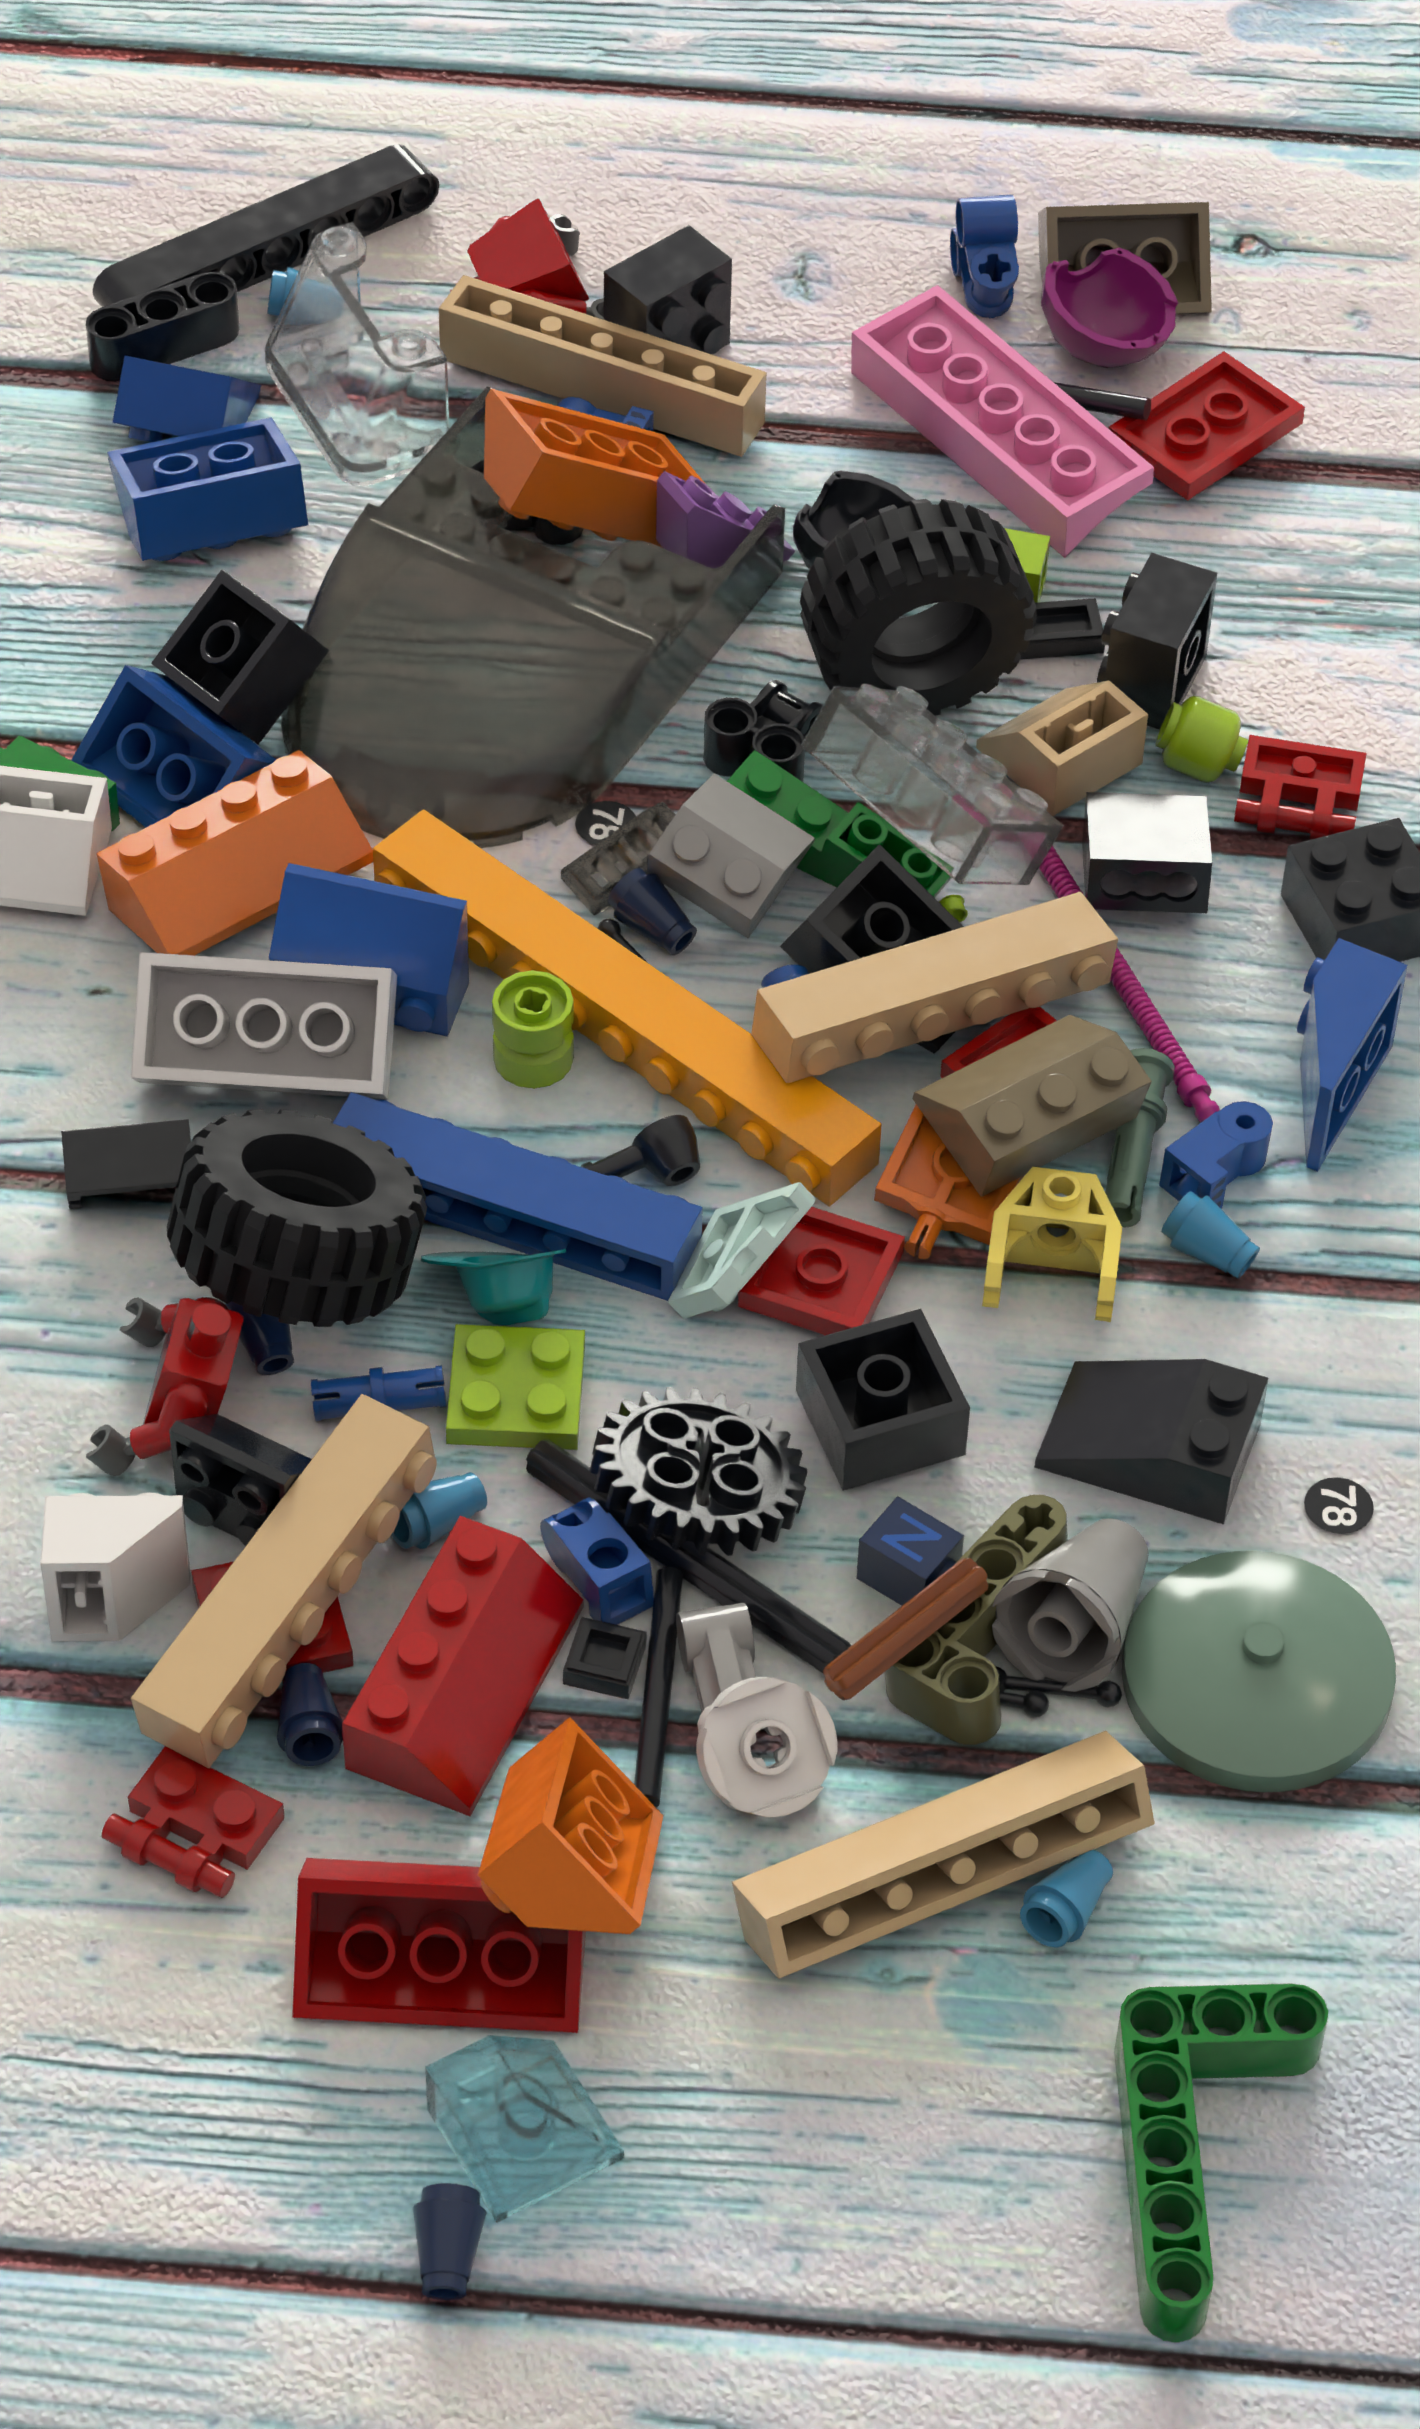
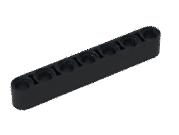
M400 144L391 145L112 264L97 276L93 284L92 293L98 304L104 307L207 272H218L228 275L235 281L237 292L271 278L273 270L285 272L287 267H297L421 213L435 201L439 193L440 184L438 178L407 147Z

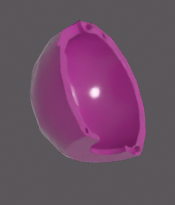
M1122 248L1103 251L1093 263L1078 271H1068L1069 262L1067 260L1054 261L1048 264L1042 281L1041 307L1054 340L1073 357L1104 368L1130 365L1155 354L1174 330L1178 301L1169 282L1149 262Z

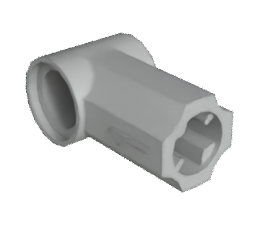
M745 1602L676 1614L681 1660L685 1672L693 1673L701 1712L706 1707L712 1705L718 1695L731 1685L756 1677L753 1666L755 1659L753 1631Z

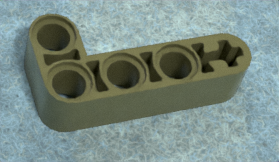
M1029 1495L1020 1498L958 1560L971 1558L978 1566L983 1567L988 1575L986 1579L988 1589L884 1672L886 1694L889 1701L897 1709L950 1740L963 1745H977L987 1742L996 1735L1001 1727L999 1674L995 1665L985 1658L997 1644L992 1629V1624L996 1620V1606L993 1607L995 1596L1010 1578L1068 1541L1067 1513L1061 1503L1046 1495Z

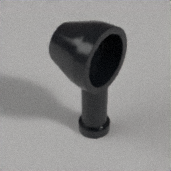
M668 1116L644 1128L635 1137L632 1146L594 1163H591V1161L586 1162L581 1167L607 1176L612 1175L621 1178L645 1167L665 1185L676 1186L688 1181L700 1170L697 1137L686 1116Z

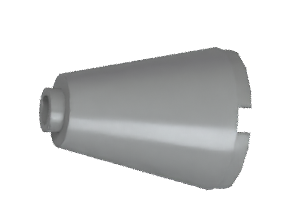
M1111 1518L1099 1520L1010 1578L995 1596L993 1607L996 1606V1620L992 1624L993 1635L1006 1659L1024 1676L1036 1681L1043 1680L1046 1677L1054 1681L1067 1682L1061 1690L1076 1692L1095 1687L1112 1671L1120 1656L1148 1561V1547L1141 1534L1124 1521Z

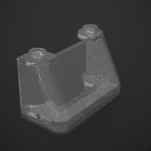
M350 222L338 227L329 228L319 233L312 240L266 341L265 364L269 375L336 476L350 485L368 486L450 459L448 368L446 355L429 334L416 329H402L381 336L361 307L359 268L366 261L367 245L355 224Z

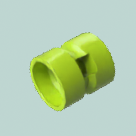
M534 970L519 972L504 979L494 991L492 999V1024L494 1028L493 1060L498 1073L506 1081L518 1087L533 1089L547 1087L562 1080L571 1070L574 1058V1035L571 1028L574 1023V1000L570 988L562 979L548 972Z

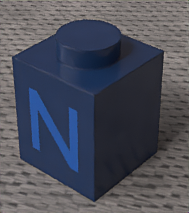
M897 1496L859 1539L856 1579L903 1606L962 1557L964 1535Z

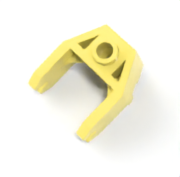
M1032 1167L994 1211L982 1306L999 1307L1005 1262L1100 1273L1095 1320L1111 1322L1122 1226L1096 1174ZM1062 1193V1194H1065V1195H1067V1196H1066V1197H1060V1196H1057V1195H1055V1194ZM1046 1227L1068 1229V1232L1063 1236L1055 1237L1048 1232Z

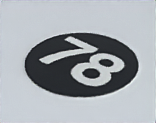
M598 801L587 805L578 813L575 827L579 836L586 842L600 847H613L629 841L637 831L638 821L634 812L627 806L614 801Z
M1333 1477L1318 1481L1310 1487L1304 1500L1305 1511L1309 1519L1320 1529L1334 1534H1350L1361 1530L1370 1522L1374 1511L1372 1498L1366 1489L1360 1484L1345 1478Z

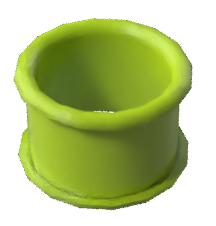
M948 895L939 901L958 922L966 919L968 912L964 907L965 901L962 896Z

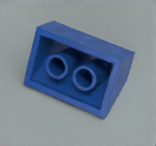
M272 417L107 452L128 534L142 561L149 559L168 561L177 558L182 552L205 547L223 549L234 545L237 540L260 535L279 537L289 533L293 528L308 525L301 464Z
M125 665L71 761L89 770H97L106 775L110 780L116 782L118 806L143 826L148 827L172 815L176 810L188 807L223 789L227 784L239 781L272 764L276 759L167 675Z
M288 863L282 884L269 960L392 968L397 974L394 1025L416 1032L424 1031L448 1037L469 985L467 901Z

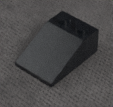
M879 844L780 947L798 965L806 967L810 974L964 926ZM956 1031L941 1035L931 1041H922L916 1044L935 1054Z
M1207 1359L1075 1361L1035 1459L1034 1467L1224 1525L1261 1425L1269 1378Z

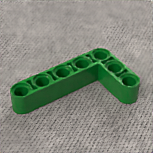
M1291 1983L1147 1987L1137 1989L1129 1994L1121 2005L1114 2055L1139 2306L1145 2327L1152 2335L1163 2341L1178 2343L1190 2340L1200 2333L1206 2322L1214 2278L1192 2079L1287 2077L1305 2074L1314 2068L1320 2058L1328 2021V2008L1325 2000L1318 1992L1305 1985ZM1293 2026L1304 2033L1291 2034L1280 2027ZM1215 2027L1224 2028L1232 2032L1233 2035H1216L1209 2031V2029ZM1143 2029L1153 2030L1162 2036L1150 2038L1139 2034L1137 2031ZM1151 2092L1160 2093L1167 2097L1169 2101H1151L1144 2097L1143 2094ZM1154 2157L1168 2158L1175 2162L1176 2166L1161 2167L1152 2163L1149 2159ZM1163 2222L1174 2223L1181 2227L1184 2232L1176 2234L1166 2233L1158 2229L1156 2224ZM1168 2289L1182 2290L1189 2294L1192 2299L1182 2302L1171 2300L1162 2291Z

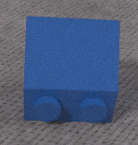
M124 356L112 423L129 426L128 438L147 442L162 440L163 433L184 436L246 423L259 397L261 385L230 376Z

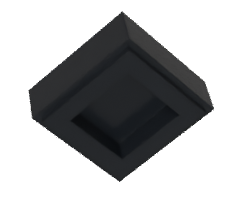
M581 1617L563 1669V1684L629 1700L647 1645V1632Z

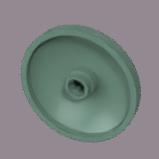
M1234 1551L1215 1554L1190 1562L1171 1572L1147 1593L1133 1614L1127 1630L1122 1658V1680L1128 1706L1140 1729L1161 1753L1179 1767L1195 1776L1228 1788L1252 1792H1285L1314 1786L1332 1779L1357 1763L1371 1749L1379 1738L1389 1716L1396 1683V1663L1394 1650L1382 1621L1363 1596L1341 1578L1320 1566L1289 1555L1264 1551Z

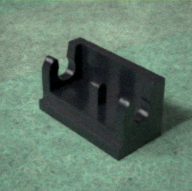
M189 1119L61 1131L69 1209L82 1208L81 1196L176 1187L185 1150L191 1142Z

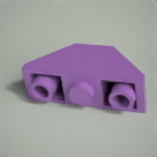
M664 471L657 479L656 540L687 575L721 589L785 562L794 554L795 550L780 535L784 526L765 509L757 507L752 512L731 493L724 491L721 496H718L709 486L694 476H690L685 481Z

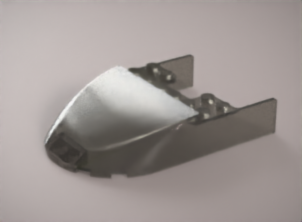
M486 387L379 507L370 503L366 505L330 564L303 626L304 631L330 651L281 714V731L286 755L288 756L300 750L331 775L361 830L383 839L422 809L469 841H473L480 848L523 840V831L541 826L550 821L555 827L577 815L584 807L593 803L607 789L780 577L783 571L785 508L773 504L728 560L717 568L707 567L657 545L639 540L619 545L598 568L502 528L513 515L506 512L499 505L498 500L500 498L484 479V473L472 469V466L484 460L485 398L491 387Z

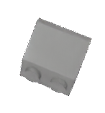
M714 773L680 807L650 851L647 874L655 873L664 885L749 938L814 843L815 838Z

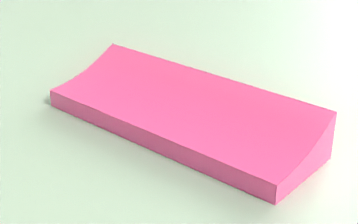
M939 285L852 332L851 373L1036 534L1050 536V546L1064 558L1109 514L1131 497L1153 484L1154 467Z

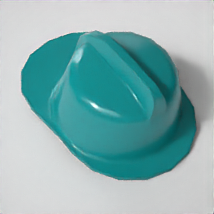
M566 1249L534 1255L502 1252H441L422 1255L421 1262L455 1266L473 1309L482 1318L493 1324L511 1325L540 1320L547 1315L549 1299L553 1289V1257L555 1254L566 1253Z

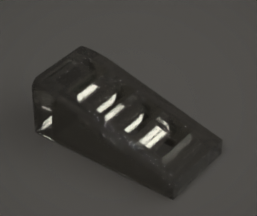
M664 802L646 809L561 870V879L593 915L610 908L608 897L621 878L636 868H641L647 873L649 853L676 814ZM642 851L647 855L643 859L638 855ZM620 862L626 871L622 873L615 864ZM600 873L608 884L601 887L592 875Z

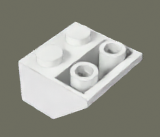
M0 766V906L82 916L87 915L100 871L96 853L107 847L112 830L107 778Z
M149 1492L137 1496H95L88 1493H75L69 1496H45L40 1565L51 1642L120 1641L190 1585L191 1572L183 1495H162Z

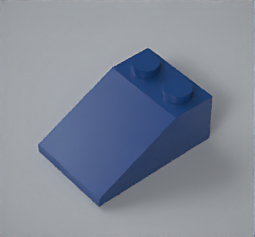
M1338 938L1327 958L1324 960L1317 957L1309 969L1303 991L1311 994V997L1306 1003L1297 1025V1033L1304 1035L1300 1070L1306 1167L1317 1172L1393 1047L1408 966Z

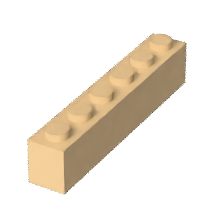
M466 275L460 278L439 307L440 359L562 399L578 397L590 402L597 409L627 416L632 406L653 411L654 429L740 457L744 455L765 423L767 372Z
M1077 892L758 989L751 1035L788 1084L813 1075H822L832 1069L864 1059L876 1058L884 1053L922 1041H931L941 1035L973 1025L985 1024L1005 1015L1028 1008H1036L1047 1002L1082 991H1091L1099 986L1108 984L1110 982L1118 938L1082 892Z
M364 1394L360 1395L132 1695L131 1701L141 1734L208 1769L223 1749L229 1750L235 1746L245 1730L247 1717L263 1696H271L282 1682L289 1660L301 1644L308 1645L317 1636L323 1624L325 1612L339 1593L345 1594L354 1586L360 1575L362 1562L376 1543H384L392 1535L397 1526L400 1511L413 1493H421L431 1482L436 1470L437 1460L428 1425Z
M1103 1731L732 1881L744 1940L777 1978L780 1979L1152 1826L1155 1822L1145 1767L1107 1731Z

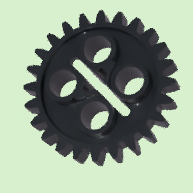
M666 1387L663 1401H659L654 1395L644 1391L641 1394L639 1406L625 1399L621 1401L618 1414L608 1412L603 1428H598L590 1466V1473L597 1475L594 1486L595 1491L609 1493L605 1506L607 1510L627 1509L623 1525L630 1527L643 1522L648 1526L647 1540L651 1541L664 1533L671 1536V1548L676 1551L683 1545L685 1540L694 1542L697 1552L702 1556L706 1555L709 1544H717L727 1556H732L735 1544L738 1541L752 1552L757 1551L761 1537L770 1542H776L780 1529L790 1530L795 1514H799L806 1490L804 1483L808 1471L807 1468L799 1466L803 1454L800 1449L787 1448L791 1434L789 1432L770 1433L773 1421L770 1415L754 1420L749 1417L751 1404L747 1402L732 1409L726 1406L727 1399L725 1394L719 1393L713 1402L704 1401L698 1388L692 1389L689 1399H681L672 1387ZM698 1437L701 1439L702 1445L701 1459L698 1451H695ZM697 1482L700 1490H703L700 1505L696 1499Z

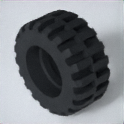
M927 499L912 500L908 507L897 509L895 505L879 509L880 515L867 521L864 517L849 525V532L842 538L836 535L825 546L823 551L824 558L816 557L806 576L808 581H805L801 591L800 604L802 611L800 615L821 674L829 690L835 692L837 698L846 705L856 710L859 708L861 712L867 715L882 718L884 713H886L894 720H910L914 714H922L925 718L941 715V709L953 705L958 709L971 703V697L983 691L986 694L995 688L999 683V677L1003 673L1010 674L1018 665L1021 658L1020 652H1026L1034 633L1033 627L1037 619V607L1033 599L1034 594L1007 531L998 521L991 519L989 514L970 505L964 509L963 504L941 499L939 504H932ZM937 603L934 606L915 615L899 618L907 612H910L921 606Z
M264 1109L248 1110L241 1117L232 1113L219 1118L215 1123L211 1122L193 1137L192 1142L187 1145L167 1223V1238L180 1268L185 1267L188 1277L199 1287L205 1285L209 1287L212 1296L226 1304L232 1301L243 1306V1312L261 1317L262 1314L279 1318L278 1322L297 1325L299 1321L312 1322L314 1327H331L336 1321H343L346 1325L362 1322L369 1315L375 1317L401 1297L404 1292L427 1211L425 1204L426 1196L418 1176H415L411 1165L403 1157L396 1158L393 1149L381 1140L374 1142L365 1137V1132L350 1125L345 1128L333 1124L330 1118L314 1115V1118L299 1116L297 1111L279 1110L277 1114L266 1113Z

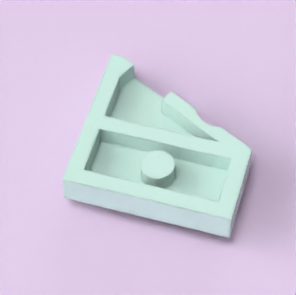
M797 1182L715 1209L668 1303L683 1319L711 1310L717 1312L726 1308L734 1301L738 1292L813 1206L816 1198L801 1182Z

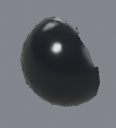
M835 471L825 482L813 506L805 504L797 513L793 525V541L805 565L810 569L816 557L824 558L823 551L825 546L836 535L842 538L849 532L850 524L862 517L866 521L880 515L879 509L895 505L897 509L910 506V501L915 499L896 485L871 475Z

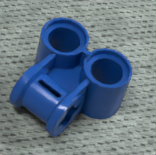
M1014 195L957 198L955 208L956 228H952L950 232V257L954 276L962 278L965 301L968 308L974 314L985 318L1002 316L1012 305L1013 286L1019 274L1015 249L1018 237V214Z

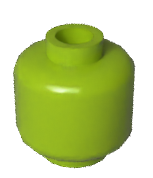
M1192 696L1185 700L1182 705L1175 702L1172 703L1161 725L1155 745L1163 749V762L1167 767L1202 782L1210 783L1219 778L1224 769L1236 771L1245 753L1248 739L1239 736L1241 721L1235 711L1199 696Z

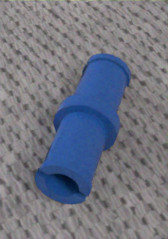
M442 1365L435 1366V1368L384 1373L383 1367L369 1368V1375L327 1380L312 1379L311 1392L314 1400H317L312 1401L315 1421L344 1417L361 1394L397 1411L440 1406V1408L447 1407L444 1387L419 1389L445 1386ZM328 1398H337V1399L321 1400V1399H328Z

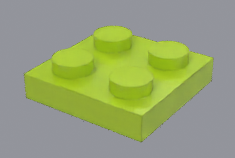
M455 1324L446 1421V1444L535 1448L541 1440L546 1439L562 1449L578 1450L585 1330Z

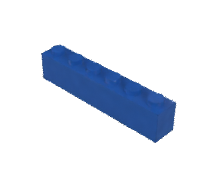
M351 1092L333 1121V1124L345 1128L350 1125L364 1131L365 1137L374 1142L381 1140L393 1149L396 1158L403 1157L411 1165L415 1176H418L426 1196L425 1204L427 1211L424 1220L528 1255L566 1249V1253L554 1255L553 1263L666 1301L669 1300L702 1236L703 1207L689 1203L679 1196L665 1195L631 1184L618 1176H607L573 1165L560 1157L546 1156L512 1145L502 1138L488 1137L454 1126L444 1119L430 1118L396 1107L386 1100L372 1099Z

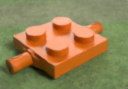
M916 1104L875 1188L874 1201L908 1213L918 1220L904 1248L907 1253L914 1257L920 1245L918 1259H928L941 1230L954 1231L990 1245L994 1211L1024 1176L981 1197Z

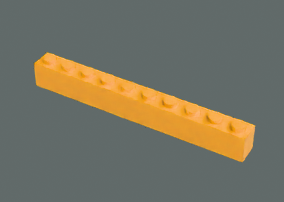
M422 809L373 847L374 881L467 901L468 957L473 963L480 967H487L503 979L515 973L531 970L548 972L562 979L570 988L574 1000V1023L571 1027L572 1030H577L599 1045L610 1059L616 1062H623L646 1078L656 1091L661 1094H669L692 1110L703 1124L709 1127H716L740 1144L749 1156L757 1160H763L785 1175L791 1184L801 1182L813 1196L830 1207L879 1164L882 1123L813 1076L787 1084L751 1033L426 810Z

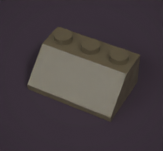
M1209 202L1045 207L1038 212L1039 264L1042 281L1046 267L1054 261L1067 260L1069 262L1068 271H1078L1093 263L1101 252L1122 248L1149 262L1169 282L1178 301L1176 314L1212 312Z
M1068 1015L914 1092L912 1099L976 1191L983 1197L1026 1175L1032 1167H1041L1137 1118L1152 1081L1117 1032Z

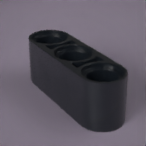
M218 272L202 273L93 311L86 320L89 364L92 373L106 381H120L124 356L172 364L234 341L239 333L238 300L235 281L228 275Z

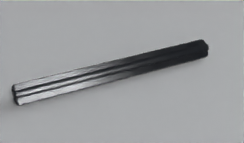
M543 1439L528 1453L526 1470L529 1474L573 1504L588 1497L593 1498L606 1513H610L642 1551L666 1567L679 1569L686 1581L723 1606L745 1602L750 1615L751 1625L823 1673L826 1665L851 1647L850 1642L709 1547L706 1555L702 1556L697 1552L694 1542L685 1540L683 1545L676 1551L671 1548V1536L664 1533L651 1541L647 1540L648 1526L643 1522L630 1527L623 1525L627 1509L607 1510L605 1506L609 1493L596 1492L594 1489L597 1475L590 1473L589 1466L552 1441Z

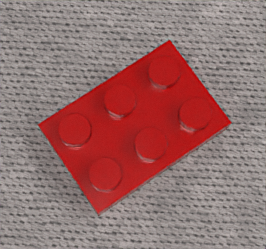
M1223 351L1151 399L1150 415L1147 420L1123 417L1110 425L1108 429L1154 467L1153 476L1188 501L1303 424L1305 406Z

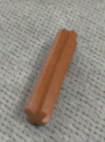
M963 1558L826 1665L823 1673L825 1676L824 1683L827 1688L834 1692L841 1700H849L987 1591L988 1583L986 1579L988 1575L983 1567L978 1566L971 1558Z

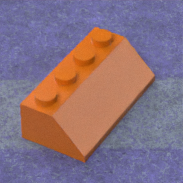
M492 388L485 398L484 479L499 496V505L506 512L517 518L528 519L531 515L547 519L555 526L565 530H572L575 526L591 530L599 537L609 541H615L617 537L632 540L647 550L658 551L660 547H663L656 540L657 479L665 471L685 481L690 476H694L704 482L664 434Z
M300 750L288 756L278 758L272 764L239 781L227 784L223 789L188 807L176 810L172 815L137 833L127 835L119 842L96 853L109 911L156 953L193 956L277 913L284 874L288 863L349 875L373 862V849L333 777Z
M569 1717L509 1767L478 1872V1876L481 1878L482 1889L494 1906L504 1913L512 1911L527 1927L631 1934L641 1926L664 1815L574 1720Z

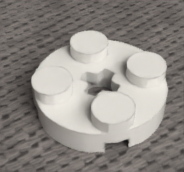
M755 1677L742 1680L721 1692L712 1705L706 1707L699 1716L697 1724L699 1734L696 1742L699 1768L710 1790L730 1809L762 1817L785 1816L809 1805L824 1788L821 1784L828 1775L829 1767L834 1766L837 1755L835 1726L824 1704L812 1693L803 1690L797 1684L773 1677ZM762 1728H765L768 1735H780L783 1741V1747L774 1751L775 1763L771 1766H766L762 1758L752 1757L751 1745L756 1742V1733Z

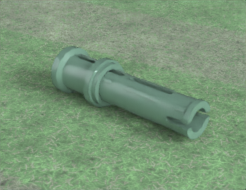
M1140 1048L1130 1050L1152 1082L1137 1118L1116 1128L1115 1142L1108 1171L1105 1193L1122 1227H1131L1140 1221L1153 1136L1166 1122L1168 1108L1163 1101L1165 1087L1173 1081L1175 1066L1172 1060L1164 1053L1153 1049Z

